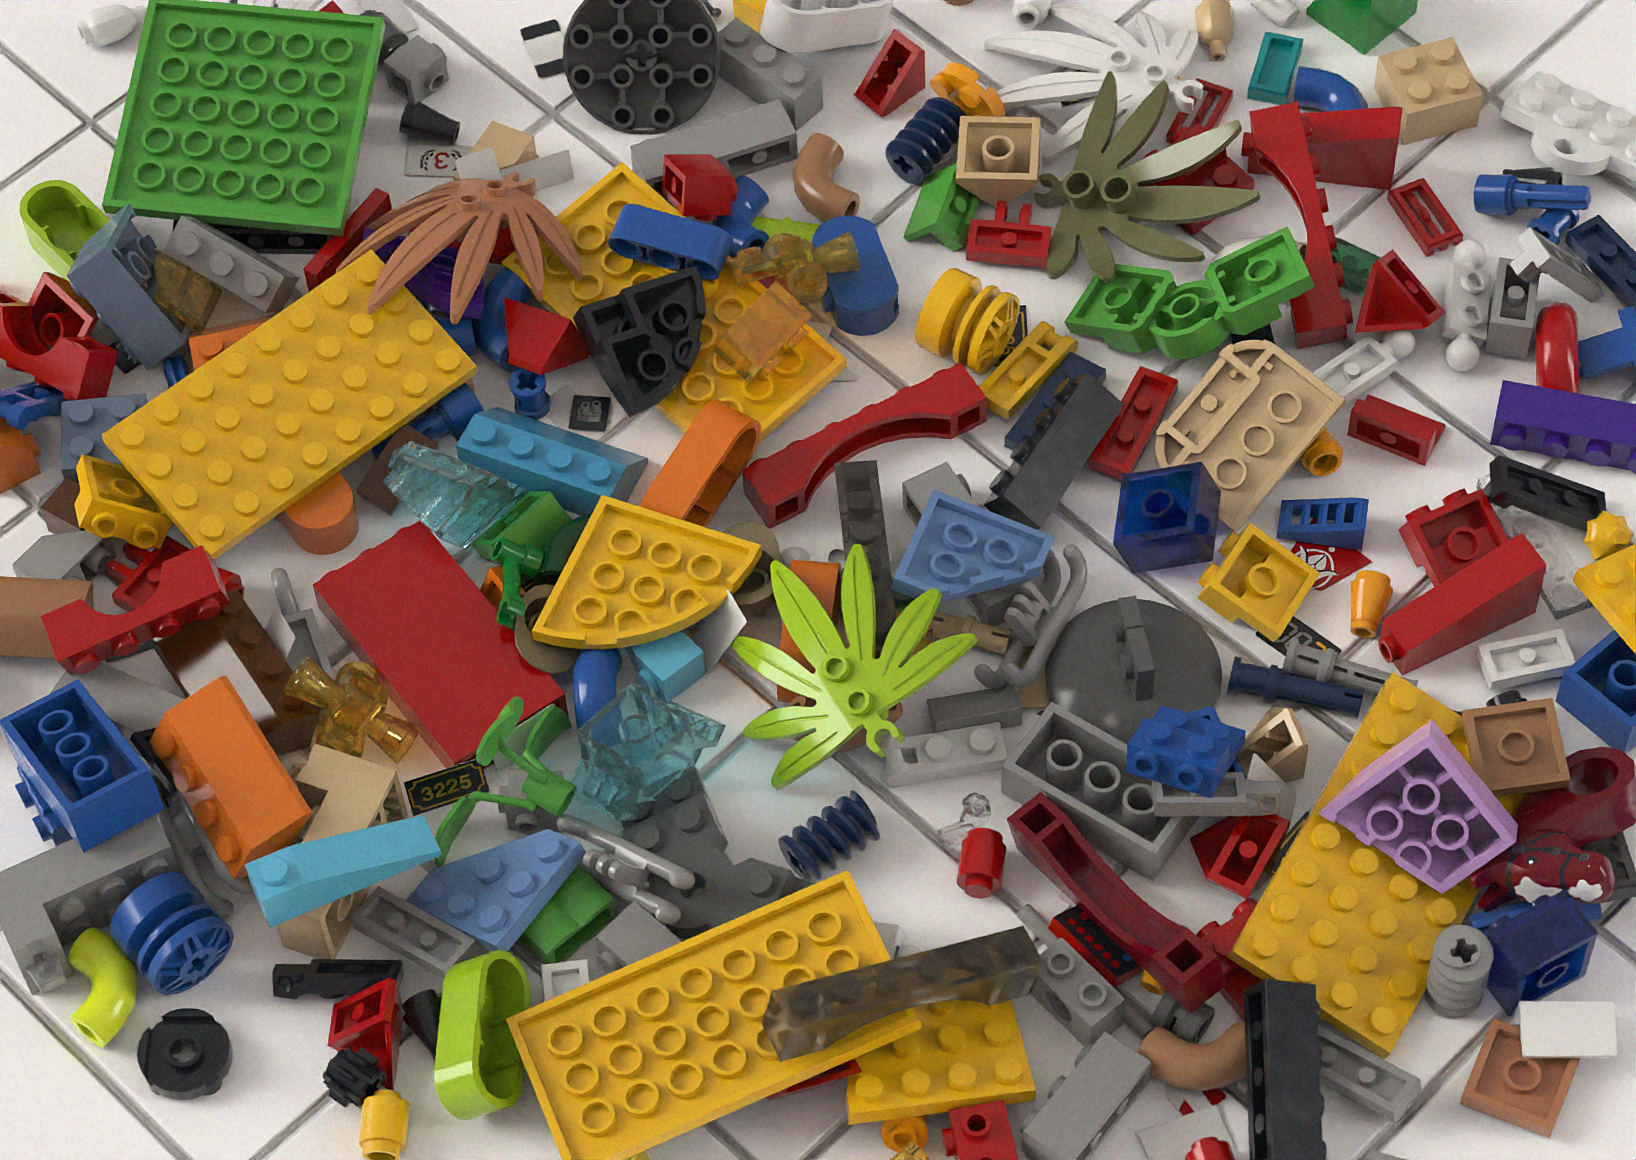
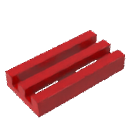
M1197 78L1196 81L1203 85V91L1208 92L1189 129L1199 122L1203 123L1218 95L1221 97L1205 125L1207 130L1218 127L1233 100L1234 90ZM1187 96L1189 98L1194 99L1195 106L1198 99L1193 96ZM1178 111L1166 133L1167 143L1171 144L1173 135L1184 126L1190 113Z
M1424 177L1388 191V203L1426 257L1433 255L1434 249L1438 248L1441 252L1448 249V244L1453 243L1454 246H1457L1463 241L1464 234ZM1417 191V193L1420 195L1426 206L1429 208L1433 216L1436 218L1440 226L1445 231L1444 234H1441L1439 229L1432 221L1430 213L1427 211L1425 206H1422L1420 204V202L1418 201L1413 192Z

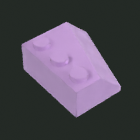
M1433 719L1362 769L1320 811V815L1332 823L1336 821L1353 832L1355 838L1368 846L1373 845L1395 860V864L1441 894L1516 843L1518 824Z

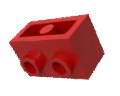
M664 154L662 194L683 216H693L694 219L700 221H714L717 219V215L731 214V202H735L737 198V182L733 175L711 154Z
M1004 1100L948 1110L949 1128L941 1129L946 1157L954 1156L955 1160H1018Z

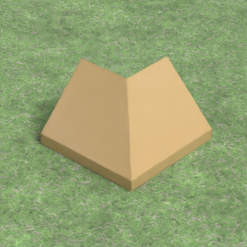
M960 116L956 184L994 208L997 207L998 201H1007L1009 203L1036 186L1040 177L1041 117Z

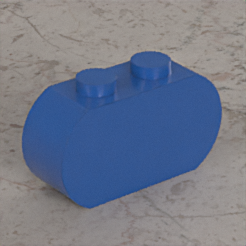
M840 216L823 223L813 235V257L807 258V265L812 281H819L822 289H819V297L824 312H831L837 328L848 334L869 336L886 330L894 323L899 314V285L875 225L869 220L857 216Z

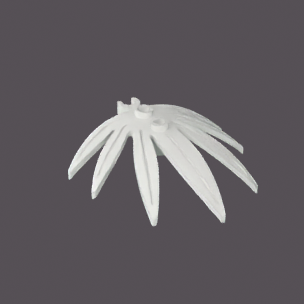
M1051 6L1048 14L1076 26L1103 42L1085 36L1056 31L1014 32L990 37L984 41L985 49L1087 71L1044 74L1006 86L997 91L1005 109L1095 97L1099 93L1106 74L1111 71L1117 83L1118 102L1116 120H1119L1115 123L1109 144L1131 114L1161 81H1166L1170 89L1167 103L1168 101L1173 102L1175 107L1181 112L1192 113L1194 108V99L1186 96H1193L1197 99H1201L1203 96V85L1200 82L1177 79L1196 52L1198 32L1192 28L1179 29L1172 36L1170 47H1167L1162 26L1153 16L1143 11H1137L1136 26L1145 47H1142L1126 30L1113 21L1091 11L1066 6ZM1094 103L1073 116L1053 136L1042 152L1043 165L1051 163L1080 145Z

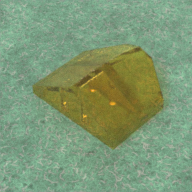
M157 249L154 259L158 290L155 292L156 302L198 333H201L205 329L223 290L187 265Z

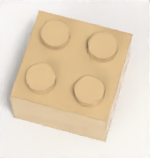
M1453 37L1378 56L1374 89L1383 107H1403L1399 134L1402 145L1478 125L1483 94Z

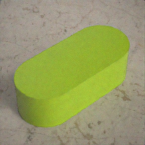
M49 180L33 186L24 194L19 205L20 216L31 247L62 278L68 281L69 278L66 275L82 246L110 220L75 185L63 180Z
M495 950L457 963L450 967L444 978L434 1066V1083L443 1106L450 1114L461 1120H470L509 1108L519 1100L522 1093L525 1066L506 1018L530 1008L531 988L528 976L516 957L504 950Z

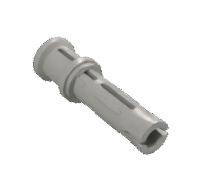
M1291 638L1281 673H1294L1316 681L1331 682L1347 688L1364 690V693L1374 696L1378 695L1386 679L1391 675V673L1338 658V653L1334 652V649L1328 648L1326 651L1300 644L1297 638ZM1401 677L1417 687L1418 680Z

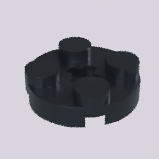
M176 1009L161 1016L163 1021L157 1023L152 1030L150 1026L145 1030L138 1044L137 1061L141 1073L153 1093L174 1100H189L202 1095H213L221 1088L222 1080L228 1074L232 1064L233 1050L227 1031L220 1023L215 1021L214 1016L201 1009ZM187 1045L191 1046L192 1052L196 1054L187 1062H180L179 1059L173 1058L174 1054L182 1053L183 1046Z

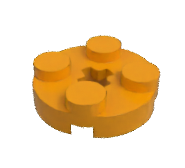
M951 62L930 81L931 88L939 98L953 102L961 108L966 116H1005V108L997 92L991 85L984 90L976 82L980 75L965 65Z

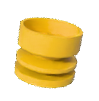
M949 268L934 284L923 304L915 330V342L920 348L941 358L948 357L953 353V360L956 365L961 363L963 366H967L971 372L978 375L987 374L995 366L1010 342L1020 311V301L1016 295L1009 292H1001L999 287L994 285L986 286L982 290V283L979 278L960 269Z

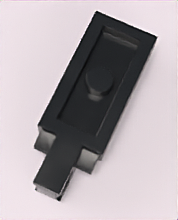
M312 959L310 964H275L272 971L273 995L275 997L296 1000L300 995L318 994L321 998L336 999L343 997L345 994H356L389 977L396 980L400 988L404 977L403 962L401 960Z

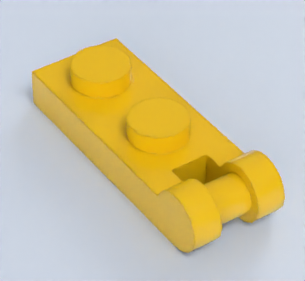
M1041 321L979 386L987 397V408L1009 421L1057 370L1070 351L1076 352L1078 341L1068 335L1060 336L1055 333V327L1045 321ZM1047 346V347L1050 348L1051 350H1050V351H1047V350L1044 349V348Z

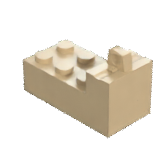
M314 744L308 755L307 764L293 763L288 772L313 812L308 820V831L301 843L404 820L408 816L398 773L395 769ZM372 885L276 925L283 947L317 959H335L352 927L349 917L365 901Z

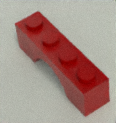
M0 290V358L6 361L5 365L10 369L31 374L34 376V381L42 386L62 391L63 397L69 401L106 397L118 351L90 336L60 337L53 348L49 350L41 342L35 331L32 319V305Z
M201 545L162 562L161 577L154 594L145 604L131 612L118 615L104 614L92 609L80 598L40 616L57 662L70 675L74 673L83 674L96 669L101 661L112 656H124L139 649L140 644L155 637L165 638L174 635L180 630L182 625L196 619H210L219 614L221 608L230 605L231 602L214 559L204 546Z

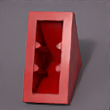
M893 29L854 95L880 117H886L925 88V50L900 30Z

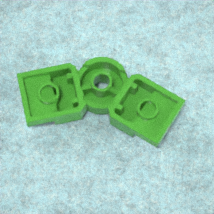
M1288 226L1212 262L1204 274L1207 281H1192L1177 286L1171 272L1168 270L1116 264L1115 282L1107 284L1095 274L1064 323L1070 333L1104 338L1109 349L1144 354L1159 347L1161 352L1168 357L1191 359L1212 351L1230 333L1246 335L1282 318L1283 316L1278 305L1315 288V284Z

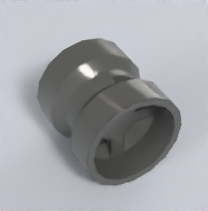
M1166 991L1153 1012L1151 1023L1156 1027L1162 1026L1167 1030L1173 1031L1177 1034V1037L1184 1041L1197 1044L1208 1030L1214 1018L1215 1009L1204 1003L1191 1014Z

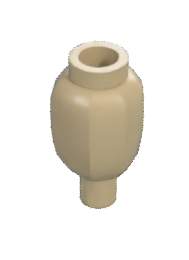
M1202 0L1195 11L1197 32L1201 41L1209 47L1210 60L1215 62L1225 59V45L1234 36V11L1228 0Z

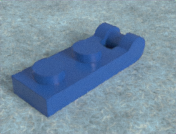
M36 382L0 390V418L7 420L9 426L23 430L28 426L29 422H37L39 418L60 416L61 403L69 400L63 397L62 391L42 386Z

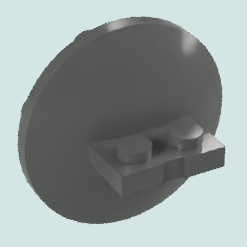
M583 0L574 12L564 37L563 65L568 84L581 106L596 120L610 128L625 133L656 134L685 123L707 102L720 73L722 52L719 33L711 14L700 0ZM634 128H655V129H651V130H635Z
M1135 595L1095 605L1076 615L1066 624L1046 662V690L1050 703L1057 704L1123 743L1128 744L1144 718L1152 720L1161 705L1186 713L1208 706H1214L1216 709L1221 692L1222 667L1213 641L1206 631L1191 617L1163 603L1137 599Z

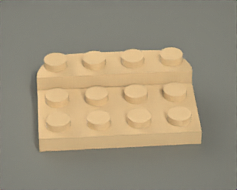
M1265 339L1264 341L1246 340L1233 345L1231 343L1218 353L1220 356L1168 420L1161 422L1156 432V459L1167 479L1172 484L1177 485L1235 533H1238L1346 403V400L1280 347Z

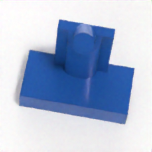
M1634 306L1618 310L1622 328L1578 341L1579 378L1584 377L1585 380L1629 366L1635 365L1636 368V311Z

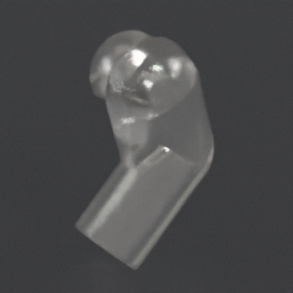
M976 792L967 794L961 803L964 806L959 822L937 830L940 843L945 851L962 845V841L967 838L968 832L971 829L987 827L991 815V804L987 797Z

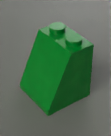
M1314 0L1306 8V14L1365 55L1416 14L1418 0Z

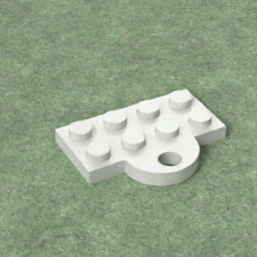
M1539 70L1503 104L1499 117L1533 133L1531 148L1537 158L1547 166L1563 173L1581 176L1597 174L1607 168L1636 182V116L1632 115L1627 109L1615 107L1596 98L1589 91L1579 90L1560 81L1557 76L1543 73Z

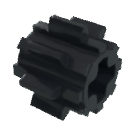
M349 1047L346 1050H339L337 1055L328 1062V1066L322 1076L325 1079L323 1083L331 1090L328 1096L345 1108L350 1103L360 1108L363 1105L364 1099L373 1096L374 1092L380 1090L382 1083L385 1081L384 1072L376 1066L379 1059L362 1047L357 1053Z

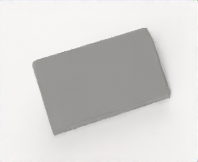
M1013 685L1003 686L999 689L991 688L927 699L934 733L1000 722L1001 729L1022 725V707Z

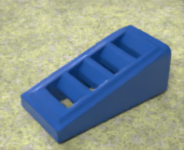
M1350 497L1282 500L1276 538L1362 550L1369 499ZM1292 515L1301 516L1300 525H1291ZM1309 517L1318 518L1317 524H1309ZM1326 520H1333L1335 523L1326 524Z

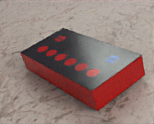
M1077 905L1052 918L1048 929L1058 939L1062 937L1113 987L1140 975L1143 968Z

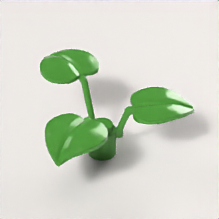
M515 696L502 709L497 720L488 728L481 739L476 753V760L480 765L488 766L499 750L518 765L519 770H524L528 773L522 786V792L527 794V799L473 791L468 797L461 796L446 815L435 835V840L442 856L434 858L436 868L444 865L453 841L479 801L523 807L533 813L539 806L557 817L563 815L576 793L577 786L551 772L538 760L560 734L573 727L562 709L556 706H549L542 713L527 739L526 749L521 757L508 748L505 740L512 733L521 717L524 707L523 699Z

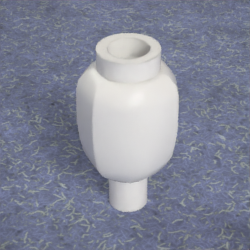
M1014 0L1013 13L1016 16V21L1025 28H1033L1037 24H1042L1048 16L1053 0Z
M113 4L88 12L84 20L77 22L78 32L83 43L88 44L92 42L96 46H105L127 37L133 31L135 23L144 21L147 7L143 4L130 9L122 4Z

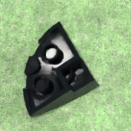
M697 266L624 288L618 295L581 306L573 316V320L595 366L618 403L630 418L651 409L668 397L682 377L690 371L698 356L702 342H699L701 323L706 315L703 285Z

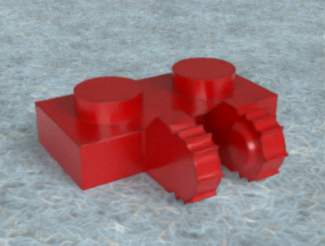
M998 201L994 221L971 219L966 246V260L1047 268L1052 226L1031 224L1032 204L1028 203L1022 204L1019 213V223L1005 222L1008 218L1007 201Z
M168 535L165 537L160 549L154 548L152 552L126 542L122 551L130 561L138 565L135 570L112 558L105 564L104 568L112 579L120 583L119 587L111 594L114 604L127 612L141 607L151 598L158 587L162 562L191 549Z

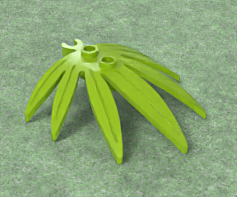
M860 544L852 546L842 577L841 604L844 625L850 643L849 648L846 647L834 622L814 593L790 569L779 561L774 560L770 565L777 607L792 639L815 668L816 672L811 674L800 663L783 651L754 638L736 636L730 645L748 665L762 676L793 693L815 700L816 705L814 707H783L766 712L751 721L744 728L743 735L747 739L754 741H776L814 732L795 743L778 763L771 779V785L777 790L791 784L817 767L861 729L867 730L866 742L870 750L882 758L886 755L880 746L881 738L884 735L891 734L900 744L905 741L903 732L892 722L887 721L889 709L943 673L978 642V639L972 633L950 636L926 646L909 659L926 633L942 599V593L936 588H931L913 600L899 615L887 635L880 658L875 659V594L871 569L863 546Z

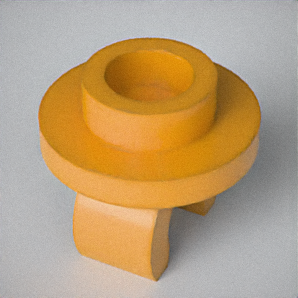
M926 1115L884 1120L882 1124V1140L895 1152L902 1154L916 1153L926 1145L929 1130L926 1124Z

